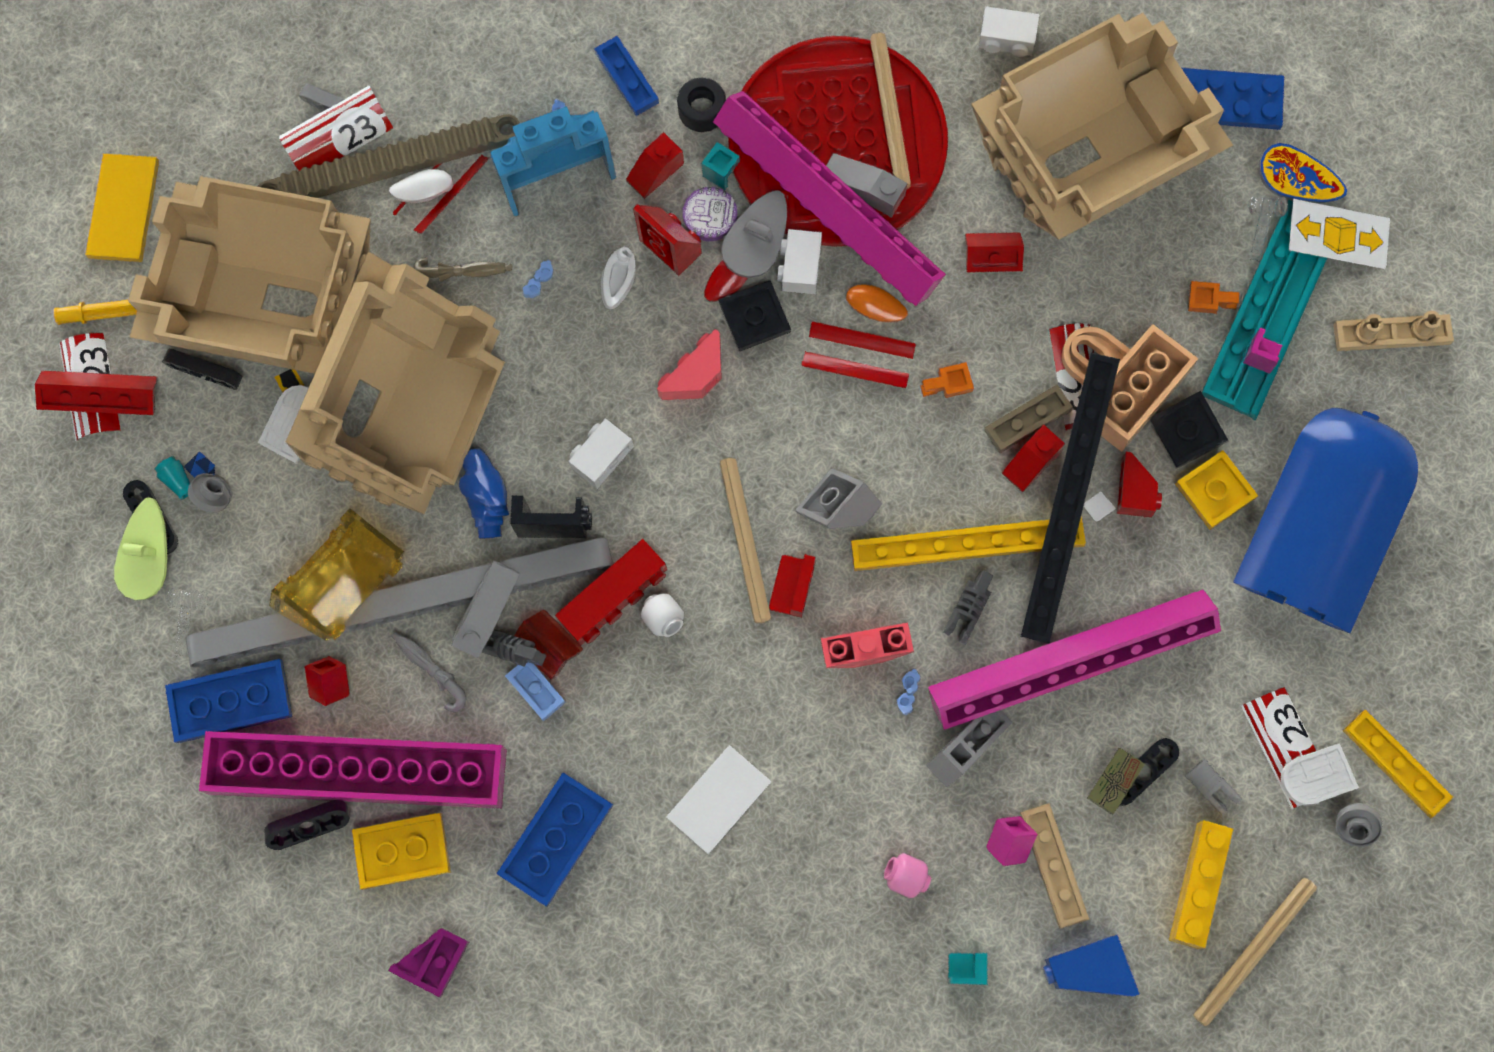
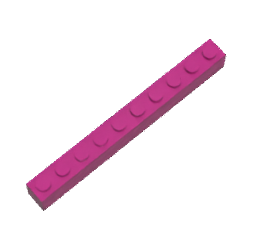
M744 91L727 98L713 121L725 136L735 141L745 154L751 156L760 164L763 171L771 174L780 182L784 190L791 192L804 208L812 211L825 227L834 231L846 246L856 251L861 256L863 262L878 271L884 281L892 284L900 291L905 300L917 306L929 298L946 275L941 269Z
M1203 589L929 686L928 690L933 709L943 729L952 728L1221 632L1218 608Z

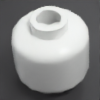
M653 594L644 601L641 619L653 634L670 637L681 629L684 611L669 594Z

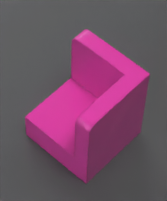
M1260 327L1252 339L1243 363L1270 374L1278 363V355L1282 345L1263 338L1266 329Z
M1020 816L999 818L996 820L986 848L1002 866L1023 864L1029 857L1037 833Z

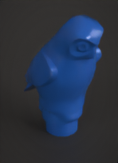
M471 449L468 451L462 465L465 475L459 480L460 491L468 502L471 515L475 520V528H478L479 539L502 537L501 525L504 522L503 516L509 515L507 509V490L503 477L494 468L489 457L482 449Z

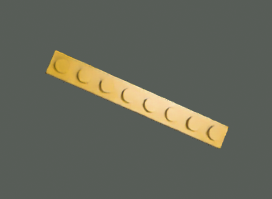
M1082 516L1074 548L1086 545ZM1050 519L852 540L851 548L854 571L1042 551Z

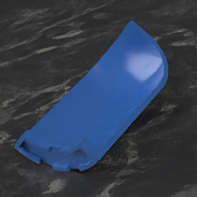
M1330 408L1317 414L1304 427L1295 442L1233 583L1247 591L1282 605L1285 601V604L1299 609L1298 612L1327 626L1350 634L1416 487L1418 460L1409 440L1395 429L1379 422L1380 417L1371 412L1363 411L1362 414L1343 408Z

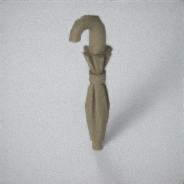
M427 257L415 261L413 266L414 269L429 278H439L440 282L452 276L486 277L512 271V264L497 262H475L464 266L455 265L454 267L438 262V267H422L428 265Z

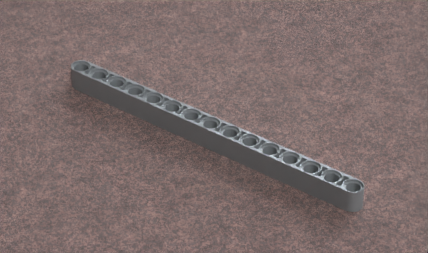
M606 538L592 539L498 562L520 573L511 593H516V589L520 592L545 586V583L549 585L571 580L573 576L579 578L600 573L601 569L604 572L613 565ZM492 563L188 635L185 639L190 667L206 666L205 663L212 665L233 660L234 656H236V659L262 653L263 649L264 652L284 648L291 646V643L293 645L317 640L319 636L326 638L347 633V629L351 632L376 626V623L381 625L402 620L404 616L406 618L431 613L432 609L435 612L461 606V602L462 605L469 604Z

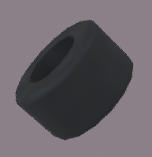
M700 77L694 78L682 86L678 93L677 105L679 118L687 128L702 133L712 131L718 127L713 121L726 102L725 92L720 84L712 79ZM699 98L709 99L713 104L706 111H696L691 105L693 101Z

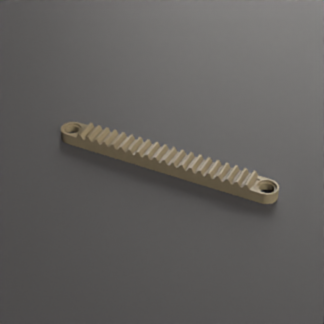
M510 114L490 119L484 117L479 122L473 120L471 124L462 123L460 127L451 126L449 130L440 129L439 133L430 132L428 136L419 135L418 139L409 138L407 142L398 141L396 145L387 144L385 148L379 146L374 151L368 149L364 154L358 152L353 157L347 155L342 160L336 158L331 163L325 161L320 166L314 164L310 169L304 167L299 172L293 170L291 174L282 173L280 177L266 180L257 187L320 198L503 147L507 144L509 138L514 137L515 134L513 132L510 135H503L500 133L501 128L506 124L515 126L520 124L515 116Z

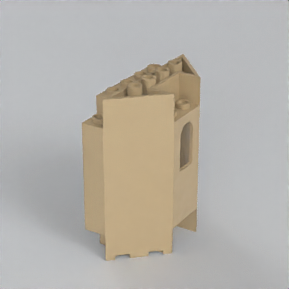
M1141 13L1125 22L1120 14H1117L1004 74L999 89L971 103L983 137V145L989 154L994 171L999 169L1001 174L1007 175L1012 182L1011 187L1017 198H1022L1026 204L1023 216L1058 240L1233 146L1218 123L1224 109L1209 88L1198 94L1173 57L1178 42L1164 21L1152 26L1145 14ZM1087 137L1100 156V159L1067 177L1054 178L1045 165L1046 160L1057 152Z
M200 176L198 185L176 182L171 198L159 196L152 222L161 234L148 277L136 274L128 301L137 310L130 338L315 374L366 255L370 251V218L340 213L330 200ZM268 285L313 293L317 297L314 313L307 317H300L262 309Z
M368 251L286 439V443L305 465L318 470L324 468L330 471L328 476L341 482L347 480L353 483L352 488L354 490L374 496L375 500L382 504L391 506L394 503L425 514L435 487L441 488L442 485H455L464 459L505 362L491 354L500 331L493 327L496 319L476 306H458L426 287L429 277L407 264L390 265ZM361 380L379 390L380 393L363 432L357 437H350L342 428V419L358 381Z

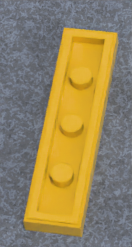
M1366 709L1343 730L1429 818H1433L1453 798Z

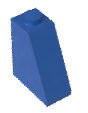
M1118 935L1045 959L1047 965L1042 967L1048 984L1053 983L1055 989L1127 997L1140 994Z

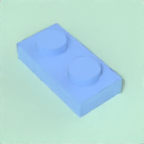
M528 662L525 667L517 665L505 675L543 722L566 703L533 663Z

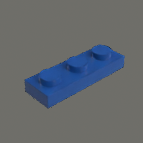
M618 36L594 48L596 56L635 116L659 104V98Z

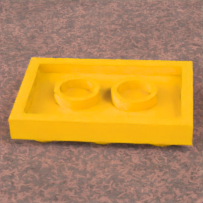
M442 813L352 829L359 886L362 890L451 873Z

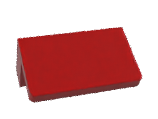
M1021 233L965 234L967 272L1023 271L1024 243Z
M804 554L803 559L788 555L781 556L769 610L802 618L816 564V557Z

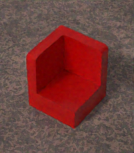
M328 656L304 666L308 694L311 699L327 706L349 696L346 664Z

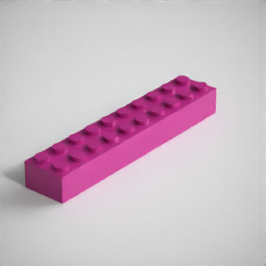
M206 731L199 791L208 795L341 800L349 802L502 809L507 749L502 745Z

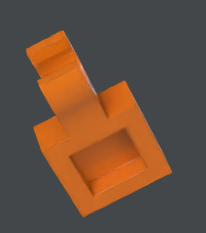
M1191 281L1188 311L1216 314L1218 306L1223 309L1236 310L1239 304L1240 293L1219 291L1220 283Z
M967 362L939 368V377L925 379L922 381L923 385L920 386L923 397L943 391L945 398L970 393L974 390Z

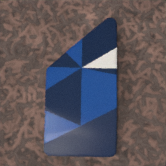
M200 451L184 466L194 478L203 473L215 475V465Z

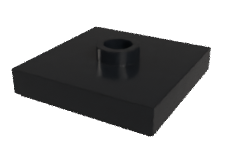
M771 280L718 299L739 352L791 333V327Z
M1201 390L1159 412L1150 419L1176 468L1182 467L1229 442Z

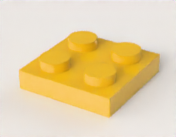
M1224 450L1175 483L1176 487L1209 530L1258 497V494Z

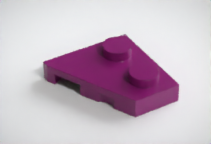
M440 928L428 940L411 950L407 956L390 966L388 971L437 997H442L469 941L444 928Z

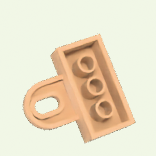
M1154 324L1149 327L1131 349L1101 328L1083 327L1074 331L1067 338L1062 350L1064 368L1070 376L1082 385L1089 360L1077 351L1078 345L1085 344L1099 355L1120 359L1101 436L1121 452H1123L1186 378L1198 360L1196 356Z

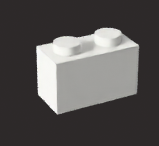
M985 6L978 48H982L989 53L1002 51L1009 52L1016 57L1032 56L1039 14Z
M788 229L787 239H783L781 242L780 255L785 256L784 265H779L777 279L778 282H782L783 291L816 294L822 232Z
M606 418L601 424L597 423L591 428L588 433L589 438L583 445L579 444L572 450L569 456L571 459L568 461L571 469L596 489L600 487L634 447L632 439Z

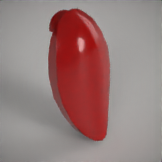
M722 260L711 274L704 291V296L709 302H717L718 299L734 294L744 285L748 278L733 273Z

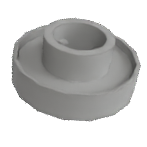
M203 473L197 475L191 481L188 488L189 499L199 509L209 513L223 511L231 501V488L226 481L213 474Z
M1351 804L1341 809L1338 813L1336 831L1338 836L1351 846H1370L1377 842L1382 834V819L1380 814L1368 805Z

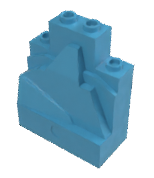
M566 106L512 126L515 136L509 138L507 144L503 147L490 151L495 170L514 216L519 215L511 193L512 190L597 158H603L611 180L616 179L608 136L598 112H594V110L587 114L570 115Z

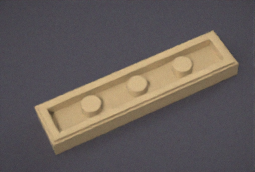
M1050 804L1021 812L1022 819L1037 833L1032 850L1059 929L1089 920Z

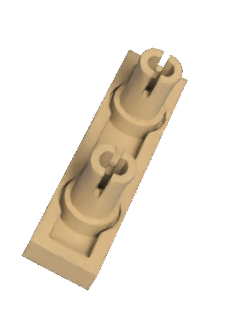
M1427 311L1423 316L1381 318L1377 314H1371L1366 319L1341 320L1333 324L1337 351L1451 345L1454 341L1450 314L1439 315L1436 311Z

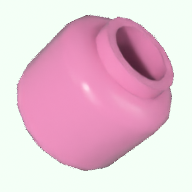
M905 853L892 857L884 871V879L887 880L888 888L908 898H914L920 892L925 893L931 882L927 864Z

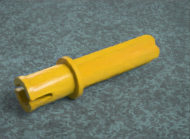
M128 300L87 305L84 302H79L77 306L54 308V319L57 325L74 322L87 324V321L137 314V310Z

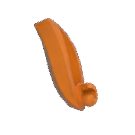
M856 285L847 292V302L855 311L866 318L878 322H899L908 315L906 307L899 300L876 286Z

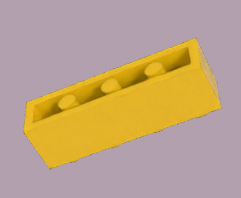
M1205 820L1197 823L1169 941L1195 949L1206 947L1233 828Z

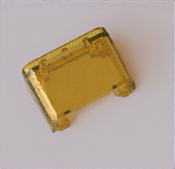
M351 508L340 518L343 525L340 524L336 530L333 529L329 534L328 540L293 576L290 575L286 579V584L281 580L272 589L269 606L325 641L331 638L334 640L338 639L346 629L344 625L346 621L389 575L394 577L404 565L401 562L404 551Z

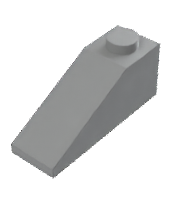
M835 153L826 165L866 203L891 218L906 195L907 182L883 169Z
M493 560L453 634L452 646L479 658L520 573Z
M1001 710L971 720L926 766L948 787L976 762L1008 728L1012 721Z

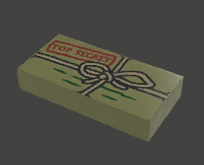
M1119 747L1087 799L1113 815L1145 763Z

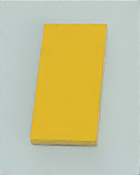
M103 153L85 253L88 259L143 262L159 167L157 157Z

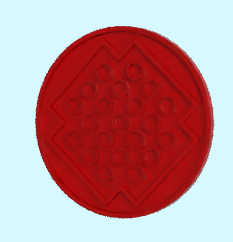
M825 36L799 42L768 59L753 73L744 85L742 91L825 166L835 153L883 169L893 175L870 40L850 36ZM887 47L911 184L910 188L906 189V195L892 218L875 208L873 209L898 230L923 210L939 185L947 159L948 128L941 101L929 80L907 58ZM728 137L729 150L740 156V162L733 170V174L742 194L750 205L765 194L772 191H780L784 194L787 205V220L784 234L788 235V229L822 232L821 245L833 247L846 246L834 231L825 227L812 211L804 208L791 192L784 190L779 181L771 174L763 171L757 161L745 154L740 149V146Z

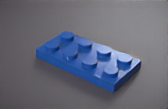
M1181 68L1198 94L1209 88L1224 109L1218 122L1219 125L1281 130L1283 126L1284 101L1283 75Z
M281 659L165 685L173 739L177 744L204 738L206 731L230 732L292 717L284 665Z
M563 772L496 874L548 907L614 805Z

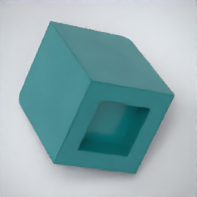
M717 142L701 163L703 177L726 190L728 187V177L740 162V156Z
M988 953L949 954L948 984L987 985Z

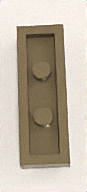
M1057 384L986 426L984 431L998 452L1002 453L1037 432L1043 425L1047 426L1071 412L1073 406Z

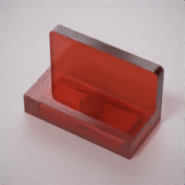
M542 610L524 620L514 634L516 637L534 642V649L546 655L543 665L536 666L550 680L558 676L566 663L579 655L583 650L575 639L546 610Z

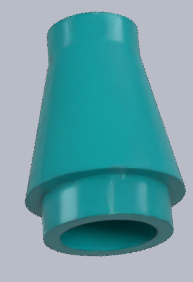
M171 456L160 462L154 469L157 472L156 477L173 491L180 500L188 497L190 481L181 461Z

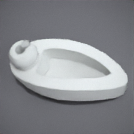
M427 169L397 182L390 187L389 191L399 201L422 203L450 191L453 188V181L451 176L445 171Z
M628 247L617 249L608 259L602 272L601 295L603 303L608 309L618 307L634 283L636 263L634 255Z

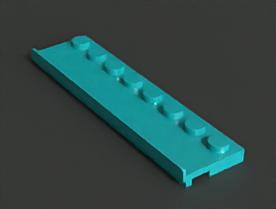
M1291 200L1287 201L1202 390L1205 398L1253 418L1252 420H1256L1327 260L1326 257L1289 250L1293 201ZM1260 327L1266 329L1263 338L1282 345L1278 355V363L1270 374L1243 363L1252 339Z

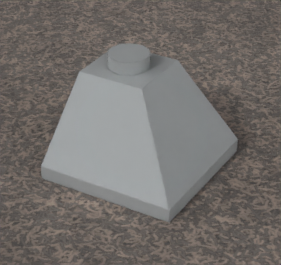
M831 468L795 511L828 529L865 525L874 516L882 503L864 482Z

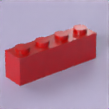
M641 539L555 614V617L580 646L585 642L590 644L600 635V628L607 622L609 625L616 622L622 616L621 610L629 603L631 606L635 605L644 596L643 591L649 585L656 586L666 577L664 573L667 571L666 563L644 539Z

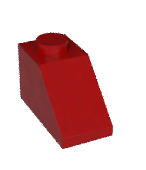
M663 132L643 150L627 176L626 182L645 199L684 165L683 150Z
M1043 425L1024 444L1002 474L1021 492H1024L1061 454L1065 443Z
M1126 451L1121 459L1117 514L1152 518L1156 510H1160L1162 504V493L1158 492V482L1132 452Z

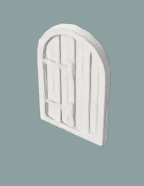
M303 385L291 386L282 393L258 441L259 444L296 464L300 458L287 445L286 439L309 387Z
M1340 743L1298 756L1288 762L1281 772V784L1284 792L1293 802L1303 806L1319 804L1321 801L1359 788Z

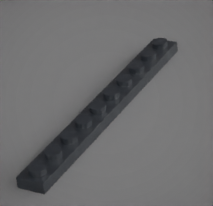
M1095 353L1090 355L1021 637L1050 644L1120 359Z

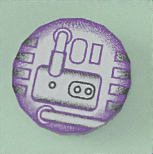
M703 187L694 191L686 199L683 206V222L688 231L692 230L703 241H718L724 238L723 236L727 235L733 224L737 221V205L734 199L725 190L716 187Z

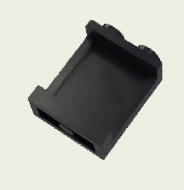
M512 495L510 525L517 537L586 538L587 530H592V513H589V506H585L582 497H576L574 513H531V509L524 496Z

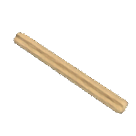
M874 33L871 35L870 41L893 175L907 182L908 189L910 188L911 181L886 36L884 33Z
M726 458L720 461V468L755 623H765L771 619L737 462L735 458Z
M1307 878L1300 880L1194 1013V1018L1200 1024L1207 1026L1211 1023L1316 891L1317 886Z

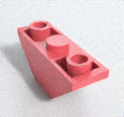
M717 329L710 335L708 333L704 334L697 342V348L691 354L686 353L677 363L678 367L671 374L668 372L659 380L657 391L658 396L662 400L702 399L722 379L720 332Z
M908 622L821 638L826 668L862 667L887 662L914 652Z

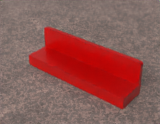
M41 371L35 382L36 410L154 415V389L158 379L156 376Z

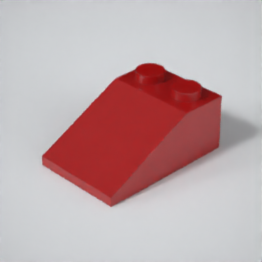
M638 204L633 208L639 240L678 276L702 254L700 238L692 230L687 232L681 226V221L673 213L667 214L662 208Z

